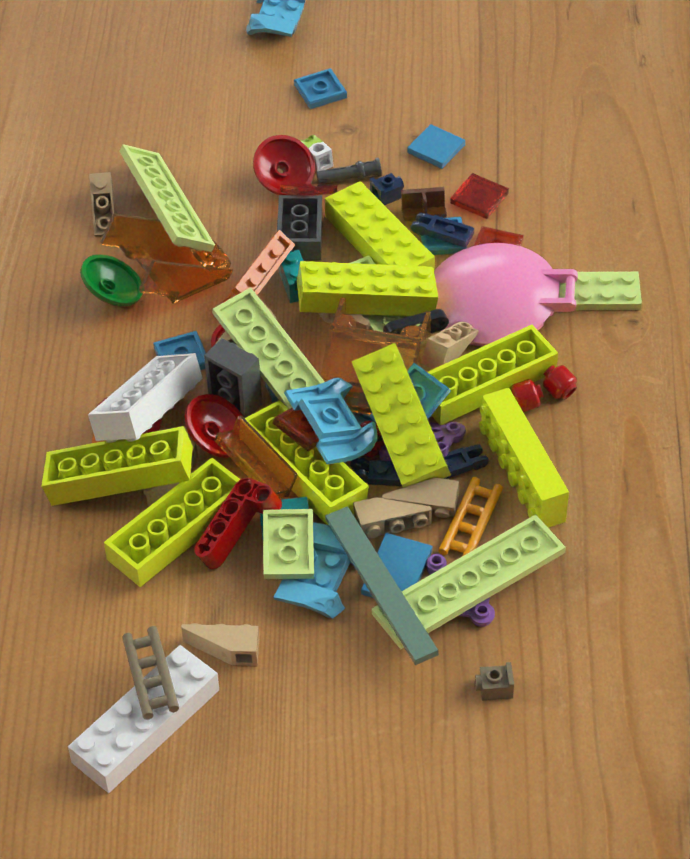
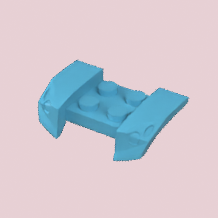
M257 0L256 3L263 2L259 14H251L246 27L247 34L253 35L258 32H268L289 37L295 34L304 9L305 0Z
M333 378L318 385L286 390L284 392L294 411L302 410L318 436L319 442L316 447L326 464L352 461L370 452L377 441L376 423L370 422L361 428L346 404L344 398L353 386L341 378Z
M313 522L314 579H282L274 595V600L305 607L328 618H334L345 609L336 591L349 564H352L329 525Z

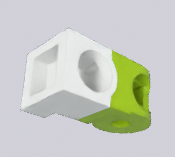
M311 135L304 140H300L313 155L315 171H322L333 167L332 149L320 138Z

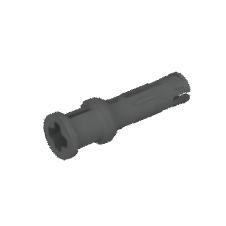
M379 158L367 162L357 161L355 165L316 171L319 185L358 177V179L362 180L367 176H382Z

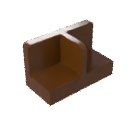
M444 187L401 190V209L404 220H417L416 217L421 212L446 218Z

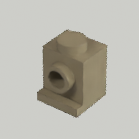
M507 662L505 666L480 667L479 675H475L476 691L481 690L482 700L513 698L514 679L511 662Z

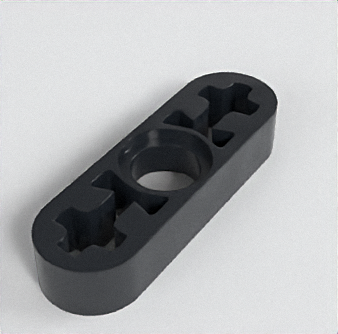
M435 309L391 321L384 326L383 333L389 343H397L441 331L448 326L449 320L442 309ZM420 324L418 327L411 329L414 325Z

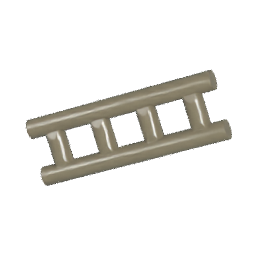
M156 626L149 627L147 629L148 636L133 640L131 633H126L122 636L142 716L145 720L153 718V709L168 705L170 712H177L179 710V704ZM148 646L152 647L154 655L138 659L137 649ZM157 665L159 675L144 679L141 669ZM162 685L165 695L149 699L147 689Z

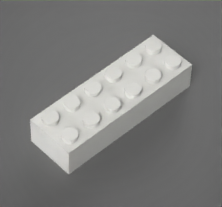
M196 353L156 356L91 411L88 417L95 440H106V442L111 443L121 439H126L127 441L139 439L143 432L150 429L154 422L161 419L165 412L172 409L176 402L183 399L185 394L194 389L195 385L203 379Z
M179 645L166 657L179 704L177 712H170L167 705L153 709V718L145 720L142 716L134 686L68 746L71 763L106 792L110 793L219 691L218 673L183 646ZM157 666L144 679L159 675ZM162 685L147 689L149 699L165 695Z

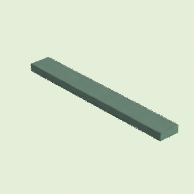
M348 506L325 515L326 522L414 664L417 665L438 656L437 647Z

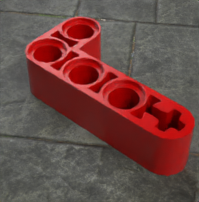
M251 478L240 479L234 485L197 542L194 549L196 556L209 569L220 567L255 513L263 514V510L281 509V499L265 483Z

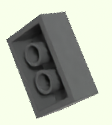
M279 195L277 231L280 230L295 244L290 252L300 250L303 260H321L322 195Z
M221 338L204 355L208 394L226 399L246 418L254 414L262 406L259 358L253 353H248L239 348L236 344Z

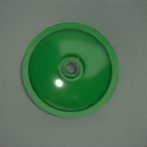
M92 255L85 259L81 266L80 274L84 285L99 300L114 306H130L140 300L143 294L142 281L138 274L123 261L108 255Z

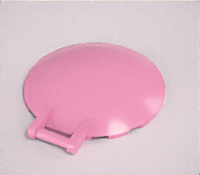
M488 243L472 246L448 257L434 271L438 292L436 309H442L449 320V324L445 329L458 322H467L472 325V328L479 330L469 345L485 346L529 325H533L539 330L544 326L545 320L552 316L554 312H572L576 309L574 293L578 272L573 269H552L541 256L521 246L505 243ZM560 283H566L565 298H559Z

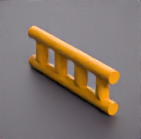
M471 478L439 547L438 552L441 555H447L449 549L463 553L462 556L477 548L503 490L502 485L495 484L491 490L479 486L481 482L479 478ZM474 495L488 499L484 508L470 504ZM466 512L480 516L476 526L462 522ZM458 531L471 534L468 544L454 540Z

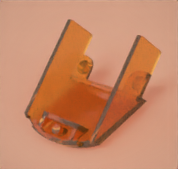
M113 214L100 241L103 246L120 248L127 258L131 260L136 259L143 267L146 274L139 287L141 293L157 294L162 297L167 296L172 304L228 280L233 272V269H230L231 261L215 241H213L215 246L212 252L197 251L186 246L178 247L172 243L159 219Z
M341 297L333 323H330L320 376L325 382L333 378H341L351 384L353 387L344 398L349 409L352 412L371 415L372 411L352 361L395 343L407 370L413 363L422 367L421 361L427 340L431 335V312L426 311L422 327L407 326L400 335L356 328L355 319L352 316L346 315V298Z

